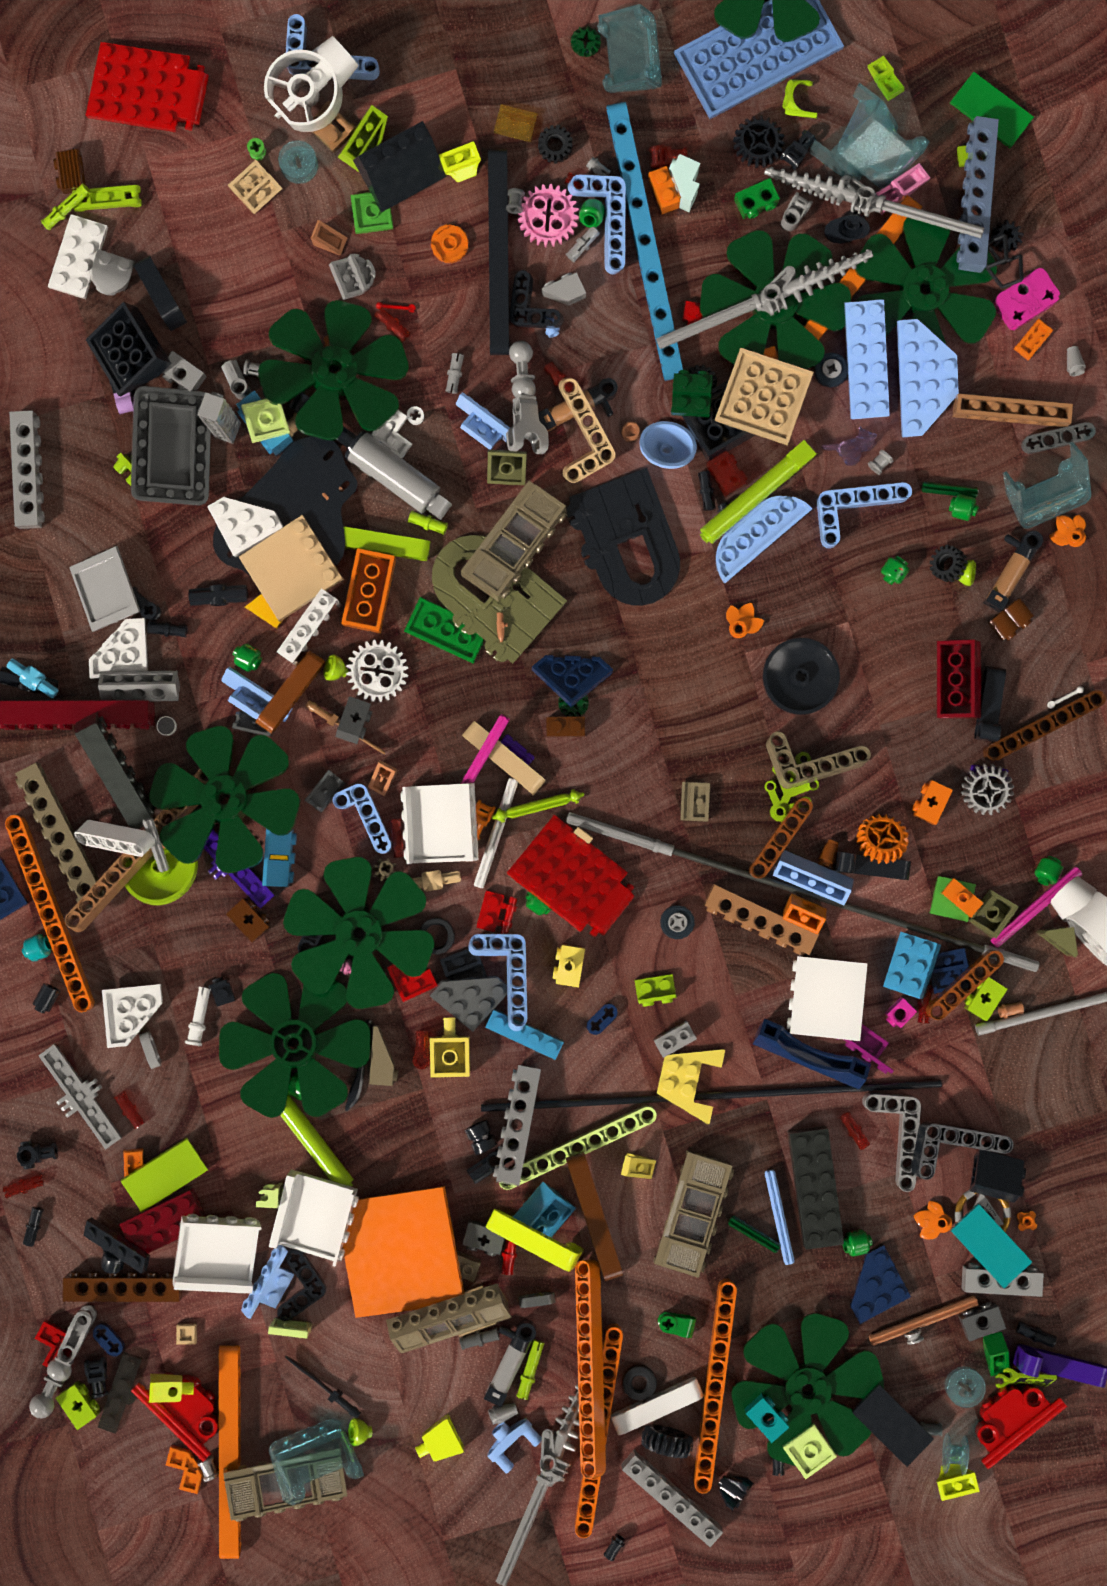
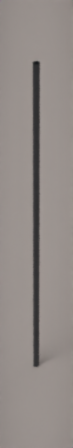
M942 1080L863 1084L860 1089L849 1085L699 1092L695 1093L694 1100L942 1087ZM660 1095L535 1101L534 1109L670 1101ZM516 1102L515 1108L517 1110H524L526 1105L524 1102ZM511 1103L481 1104V1112L506 1111V1107L510 1108Z

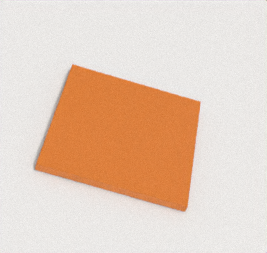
M445 1186L358 1200L356 1208L353 1207L352 1214H354L352 1225H348L347 1231L350 1232L348 1241L343 1243L355 1318L417 1310L465 1294Z

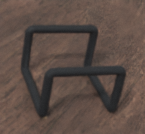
M1006 234L990 239L988 241V250L997 261L986 266L988 273L1002 289L1022 282L1024 279L1022 255L1018 254L1008 258ZM1000 239L1004 240V259L999 258L990 246V243ZM1019 258L1020 279L1003 285L990 268Z

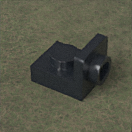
M223 977L212 980L213 984L208 987L212 991L217 1007L236 1001L229 979L224 980Z

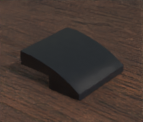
M469 949L440 959L447 979L459 980L470 977H488L480 956L471 954Z

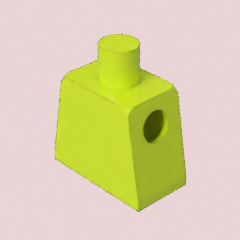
M150 1375L149 1403L180 1402L182 1395H193L194 1382H182L181 1375Z
M448 1414L422 1433L424 1443L415 1447L420 1458L430 1453L433 1461L442 1460L464 1452V1445Z

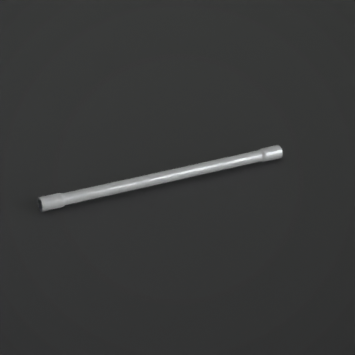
M1107 992L1011 1016L1006 1019L976 1024V1033L980 1036L999 1029L1107 1002Z

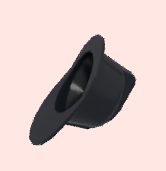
M850 210L845 212L842 217L830 221L826 225L824 232L830 242L842 244L865 238L869 234L870 225L865 219L864 214H858V211L853 213Z

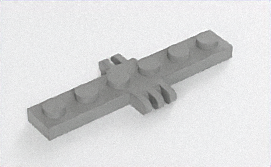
M56 1044L38 1055L66 1094L56 1102L58 1105H61L64 1101L66 1102V1105L61 1108L62 1111H65L67 1108L71 1109L65 1116L68 1118L78 1111L105 1150L122 1138L121 1134L95 1099L98 1096L97 1092L103 1088L101 1084L95 1089L93 1088V1085L98 1080L95 1078L91 1082L88 1080L83 1082Z

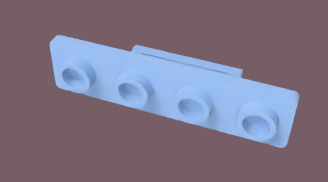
M462 392L456 405L469 414V416L460 428L489 450H492L500 439L507 443L506 433L510 427Z
M231 667L226 669L221 680L235 690L228 701L256 720L274 697V695ZM292 709L289 711V713H288V714L286 715V717L283 719V722H285V721L288 719V717H289V715H290Z
M278 1245L276 1249L272 1250L270 1259L262 1268L257 1282L253 1284L252 1294L250 1293L243 1302L241 1311L249 1319H251L259 1303L276 1309L294 1276L292 1271L280 1267L288 1253V1250L282 1245Z

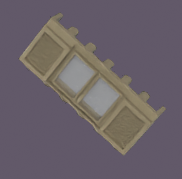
M528 481L462 568V577L499 602L501 598L505 599L511 590L509 589L513 583L516 584L521 578L522 570L524 568L527 569L533 562L532 557L534 554L540 553L545 545L543 542L546 538L550 539L558 522L561 524L566 518V505Z
M686 1150V1159L681 1167L680 1179L675 1187L673 1202L670 1204V1212L664 1224L662 1238L659 1240L657 1255L653 1261L654 1264L699 1278L700 1272L703 1273L705 1270V1255H709L712 1243H709L711 1235L715 1236L717 1230L716 1218L721 1216L723 1206H721L722 1198L726 1199L729 1188L726 1186L728 1180H731L733 1177L734 1169H732V1164Z
M494 1284L387 1319L386 1323L390 1340L402 1354L512 1317L506 1297L499 1285Z
M335 1445V1449L328 1451L318 1449L314 1454L305 1455L304 1453H299L294 1458L285 1459V1457H280L278 1461L270 1463L260 1461L256 1466L247 1467L246 1465H241L239 1469L227 1471V1468L223 1469L231 1521H243L251 1516L262 1517L267 1512L272 1511L274 1513H281L286 1511V1508L291 1507L293 1509H301L305 1507V1504L310 1503L320 1505L324 1501L331 1499L332 1501H339L347 1496L339 1445Z

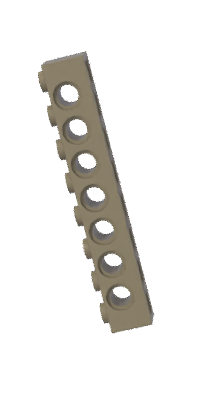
M34 763L15 773L17 776L15 780L19 788H23L26 794L24 796L25 801L29 806H32L34 819L37 823L41 824L43 828L41 832L46 840L49 839L52 845L50 850L54 857H58L60 861L59 868L63 874L67 875L69 879L67 881L68 886L72 892L75 891L78 903L85 895L82 890L83 885L87 883L92 888L99 879L81 843L76 840L74 836L75 831L41 764ZM34 781L39 785L35 792L31 790V784ZM42 798L47 800V806L44 809L39 805ZM51 815L56 818L53 826H50L48 823V818ZM60 832L65 837L62 843H59L56 838ZM68 849H70L73 852V857L71 860H68L65 857V853ZM77 866L82 870L80 877L74 875V869ZM104 889L100 891V897L105 895ZM93 903L87 905L86 910L92 909Z

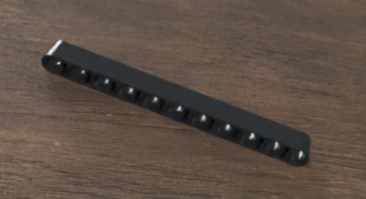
M488 149L490 355H509L508 211L506 210V205H508L507 149Z

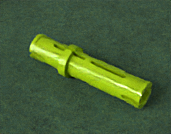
M82 183L59 206H54L52 208L53 211L41 220L44 227L51 230L60 220H64L66 215L91 193L89 188Z
M536 1339L532 1341L524 1373L520 1376L521 1383L516 1395L521 1399L524 1397V1400H528L532 1383H535L536 1379L534 1376L545 1344L540 1340L537 1342Z

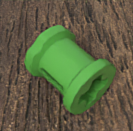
M259 138L249 140L247 149L251 158L257 161L264 159L267 152L262 140ZM256 147L259 148L258 152H255Z

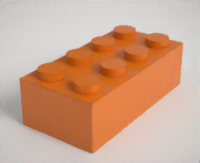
M357 548L341 622L343 626L381 634L396 563L395 556Z

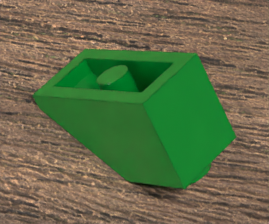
M1002 1332L984 1336L983 1348L990 1376L1008 1373L1003 1372L1004 1369L1009 1368V1351Z

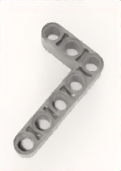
M867 1093L864 1095L862 1103L869 1111L900 1114L895 1181L902 1191L910 1192L916 1185V1176L912 1173V1161L920 1125V1101L911 1095ZM871 1097L877 1099V1103L873 1107H869L867 1103ZM892 1098L895 1099L896 1105L893 1108H888L887 1101ZM914 1100V1108L908 1110L906 1108L907 1102ZM912 1119L914 1121L913 1127L906 1129L905 1122ZM906 1139H912L913 1143L909 1148L904 1147ZM910 1158V1166L903 1167V1160ZM908 1177L910 1183L908 1186L903 1187L901 1181L903 1178Z

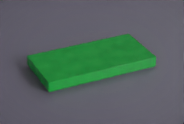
M975 72L970 75L950 102L952 106L972 121L976 116L999 119L997 140L1009 149L1034 118V116Z
M420 597L404 632L474 664L484 639L477 633L473 635L464 634L461 629L465 625L462 624L457 628L453 622L454 614L451 611Z

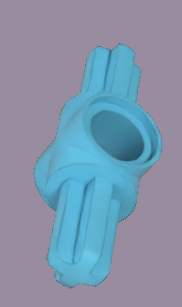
M13 658L8 662L7 668L20 676L19 680L23 685L33 691L40 690L50 698H54L59 690L45 680V674L33 666L26 667Z

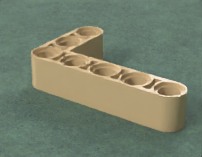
M566 377L560 381L559 390L592 451L569 463L563 469V477L571 483H576L611 463L615 459V451L576 380ZM571 381L573 389L570 392H566L564 385ZM580 398L582 406L579 409H575L574 401ZM589 415L591 417V423L585 426L583 424V418ZM599 432L600 440L595 443L592 441V436L594 433ZM608 449L610 452L609 457L602 459V451ZM587 459H592L593 466L589 469H586L585 461ZM575 468L577 471L576 476L569 478V470Z

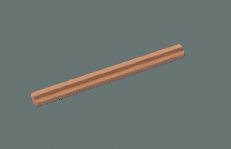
M975 1296L965 1298L870 1334V1343L874 1346L978 1306L977 1298Z

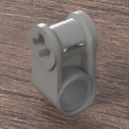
M796 192L782 217V228L786 231L795 230L810 209L813 201H807ZM792 217L795 222L789 223L786 218Z

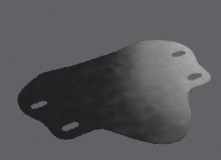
M309 436L289 444L273 467L238 501L275 511L283 527L303 515L336 566L343 558L345 551V533L341 508L343 503L356 491L358 482L346 466L341 449L333 440ZM333 450V456L329 460L324 461V455L328 451ZM345 481H349L350 485L343 492L339 491V487ZM322 493H325L329 499L326 500ZM216 524L213 534V547L216 555L226 565L241 569L250 576L239 559V556L242 554L236 557L232 556L231 558L227 556L230 549Z

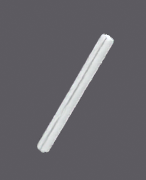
M508 779L499 807L501 810L506 811L511 806L518 785L515 779ZM495 819L474 882L476 887L484 888L505 822L502 823Z

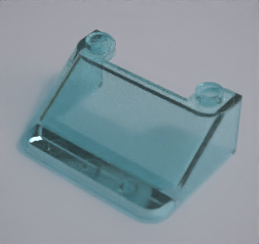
M881 99L860 100L838 144V152L853 167L879 188L883 189L894 179L902 175L924 153L930 141L923 136L906 141L884 122L889 115V110Z
M336 1419L326 1420L276 1440L269 1448L282 1499L292 1506L304 1499L306 1493L304 1483L343 1467L349 1478L358 1479L364 1476L362 1466L341 1422Z

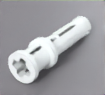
M199 987L193 1020L188 1025L190 1030L188 1040H185L186 1044L202 1046L203 1044L201 1039L203 1031L206 1029L203 1024L211 991L209 988Z

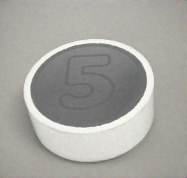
M164 716L158 720L157 730L160 734L169 736L176 731L177 724L173 718Z

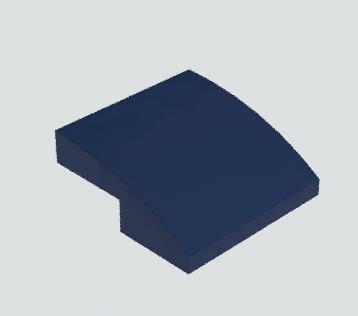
M965 948L938 953L931 975L934 994L941 993L969 967ZM963 980L961 988L966 989L969 987L968 980Z

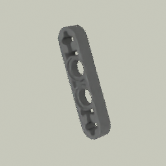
M1085 422L1029 435L1022 441L1021 448L1025 453L1033 454L1090 440L1095 435L1096 430L1092 423ZM1084 427H1086V430H1090L1088 436L1086 434L1077 436V432L1084 430ZM1064 431L1072 433L1071 441L1063 439ZM1047 435L1052 436L1054 439L1053 445H1046L1044 437ZM1029 440L1031 443L1040 441V444L1034 445L1032 449L1026 446Z

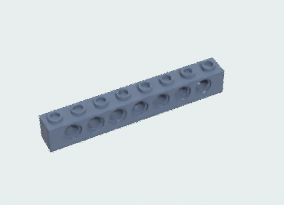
M976 116L972 123L968 125L967 134L970 135V138L966 145L968 159L965 161L964 171H967L963 181L965 196H963L961 201V207L964 209L960 221L985 229L982 238L964 233L959 234L958 244L961 245L956 259L957 263H959L958 270L981 273L987 265L999 119ZM978 137H981L984 142H981ZM976 155L981 156L983 160H979ZM975 173L979 174L981 179L977 178ZM973 192H977L980 197L975 196ZM972 210L977 211L978 215L973 214ZM969 246L973 247L975 252L970 251Z

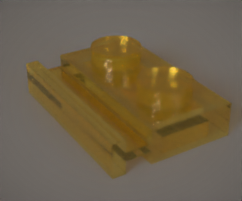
M501 104L494 133L531 142L537 113Z

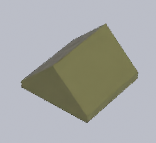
M488 450L487 484L525 486L527 452Z
M989 889L981 900L983 902L982 906L972 918L969 917L968 921L991 938H997L1019 906Z
M1061 926L1040 929L1036 932L1066 956L1076 957L1078 955L1074 927Z

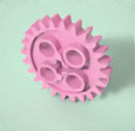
M542 184V190L535 186V193L528 191L529 198L523 197L525 203H522L523 212L518 213L519 216H522L518 218V223H524L520 226V230H526L524 233L525 237L531 235L530 242L536 239L538 246L541 242H544L545 247H547L548 242H551V245L554 247L555 241H558L561 245L562 238L568 241V233L574 234L572 228H577L578 226L574 221H579V216L574 214L579 213V208H573L577 205V202L571 201V194L566 196V189L560 192L559 185L554 190L552 184L549 185V189H546L545 185ZM551 199V216L549 222V231L546 232L545 227L548 200ZM542 202L545 206L542 209H538L535 207V204ZM562 204L564 208L562 210H556L554 209V205ZM541 221L543 225L537 228L533 226V223ZM558 222L562 225V227L560 229H554L552 225Z

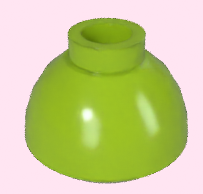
M967 560L968 564H964L966 570L962 569L961 571L964 575L958 576L962 584L971 586L975 579L976 562L974 560Z
M335 654L329 656L324 666L323 674L325 679L334 681L341 677H346L348 668L343 660Z
M353 1418L348 1428V1437L352 1446L361 1445L367 1438L372 1437V1427L358 1418Z

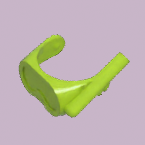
M790 79L786 85L785 98L783 100L785 114L817 118V113L807 112L798 108L793 99V91L798 84L812 86L813 82Z

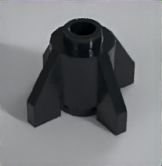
M731 1474L728 1476L724 1475L718 1483L722 1498L726 1506L732 1511L735 1507L738 1508L743 1498L754 1484L748 1478L732 1476Z

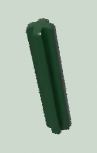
M926 481L922 483V492L951 496L964 494L974 498L978 497L979 489L977 487Z
M732 1216L729 1219V1226L772 1252L777 1253L780 1249V1243L739 1218Z

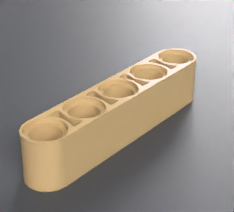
M473 721L462 736L480 750L489 732ZM497 741L488 758L531 794L535 795L546 780L501 742Z

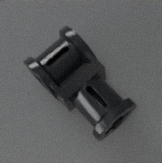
M803 130L802 136L797 142L794 140L787 147L780 160H785L795 171L807 155V149L817 139L811 132Z
M136 586L132 587L142 617L150 621L158 620L161 616L160 607L140 594ZM149 608L154 612L152 615L149 614Z
M101 1357L99 1360H85L84 1370L88 1383H92V1398L109 1395L105 1380L108 1378L106 1357Z

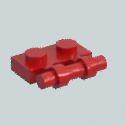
M486 890L476 928L495 932L498 925L502 926L500 934H508L509 929H512L513 923L511 921L513 914L517 910V898L510 897L509 903L506 904L503 903L505 895ZM501 908L506 910L504 921L498 919Z

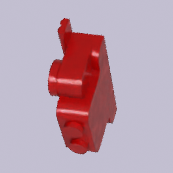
M186 1374L182 1376V1382H194L193 1395H182L180 1402L149 1403L150 1388L146 1389L139 1382L131 1392L204 1462L211 1452L203 1444L216 1434L219 1426L218 1417L212 1414L216 1407L215 1395L210 1390H205L197 1377Z
M1014 1385L999 1388L994 1397H989L982 1402L979 1413L984 1421L979 1422L975 1427L978 1440L990 1452L981 1459L982 1463L989 1470L1067 1408L1066 1404L1060 1397L1050 1404L1044 1397L1043 1392L1034 1385H1026L1021 1391Z

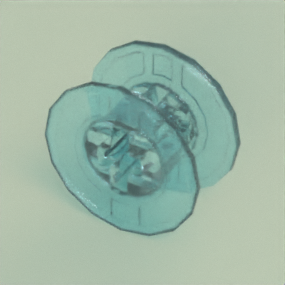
M299 140L291 141L283 146L279 153L278 161L285 178L296 184L306 183L313 179L318 169V161L313 148L306 142ZM296 157H299L300 163L302 165V167L300 168L297 167L295 160Z
M967 1366L958 1367L952 1370L945 1380L947 1396L960 1407L971 1408L978 1405L984 1398L986 1392L985 1382L982 1376L973 1368ZM959 1382H962L965 1385L967 1383L971 1390L968 1391L965 1388L963 1390V1388L959 1385Z
M946 1433L942 1448L943 1472L945 1474L948 1473L950 1464L960 1465L962 1475H966L969 1463L968 1437L966 1435L963 1436L961 1445L951 1444L950 1436Z

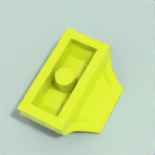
M474 141L438 155L445 174L450 175L456 182H461L477 175V167L481 158Z
M961 1461L941 1466L940 1475L936 1481L942 1501L980 1492L975 1472L968 1469Z

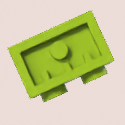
M673 974L634 980L638 1003H642L643 1007L654 1005V1001L660 1000L662 1003L673 1002V998H677Z

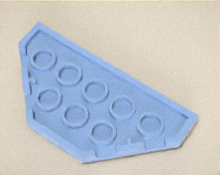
M918 319L898 320L902 437L922 436L956 398L957 394H959L957 355Z

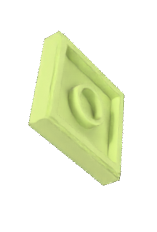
M263 399L241 405L252 443L290 434L282 404L273 405L269 403L268 399Z
M275 1318L269 1326L268 1334L307 1339L312 1324L310 1322L293 1320L282 1321Z
M814 1423L782 1446L805 1479L837 1457Z

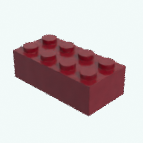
M937 641V718H981V641Z
M191 1188L122 1221L119 1225L126 1240L146 1253H150L178 1240L182 1216L196 1214L199 1217H206L207 1215L194 1188Z

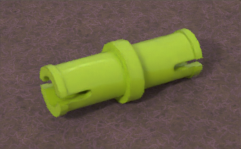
M411 511L408 518L409 523L422 526L427 531L430 529L443 535L448 527V523L433 519V516H425Z

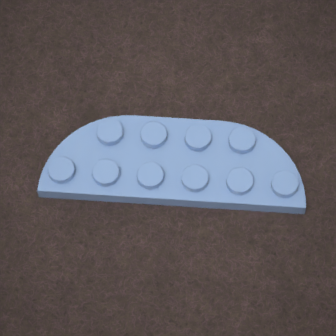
M774 496L757 505L730 528L719 542L716 551V567L724 583L729 581L809 513L812 508L801 499L789 496Z

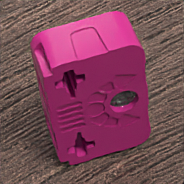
M1038 268L1026 276L1022 282L1012 285L1001 292L995 298L993 304L1010 330H1017L1052 307L1060 299V292L1049 278L1047 272L1042 268ZM1019 289H1020V290L1023 289V290H1024V294H1023V293L1020 294V293L1018 292V290H1019ZM1045 295H1046V296H1048V295L1051 296V298H1047V299L1042 300V299L1045 297ZM1020 315H1021V317H1020L1019 319H1016V320L1013 319V317H1016V316H1020Z

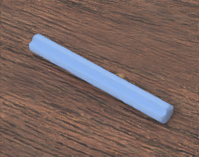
M774 1170L765 1171V1178L785 1265H790L795 1261L776 1173Z

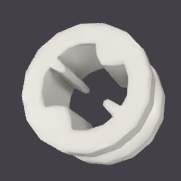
M414 406L407 411V419L411 424L419 425L423 422L424 413L421 408ZM418 411V415H421V417L412 420L413 417H410V415Z

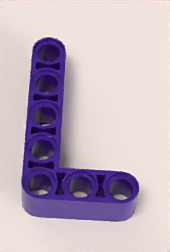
M1017 1344L1013 1364L1025 1375L1039 1377V1373L1043 1372L1102 1388L1106 1386L1107 1366Z

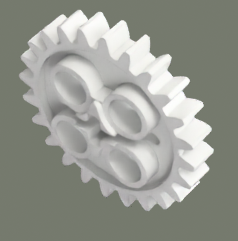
M373 640L372 646L365 642V648L360 645L358 646L359 653L357 651L352 652L355 658H348L352 662V664L346 665L347 668L351 669V672L346 673V675L352 677L348 683L354 682L355 685L351 689L358 688L357 695L364 693V700L368 696H371V702H374L375 697L378 698L379 702H382L383 696L386 700H390L389 694L395 697V690L402 691L399 685L406 684L402 678L408 677L407 674L403 673L404 670L408 669V667L403 666V663L407 660L400 659L403 653H396L397 646L390 649V642L386 646H384L383 640L380 641L379 645ZM366 655H371L374 658L372 665L365 663L364 658ZM385 658L392 660L393 666L391 668H386L383 665ZM379 666V670L394 672V675L380 673L378 676H375V672L363 671L360 667L375 669ZM363 674L370 675L371 682L369 684L362 682L361 677ZM382 677H387L390 680L388 687L381 685L380 680Z

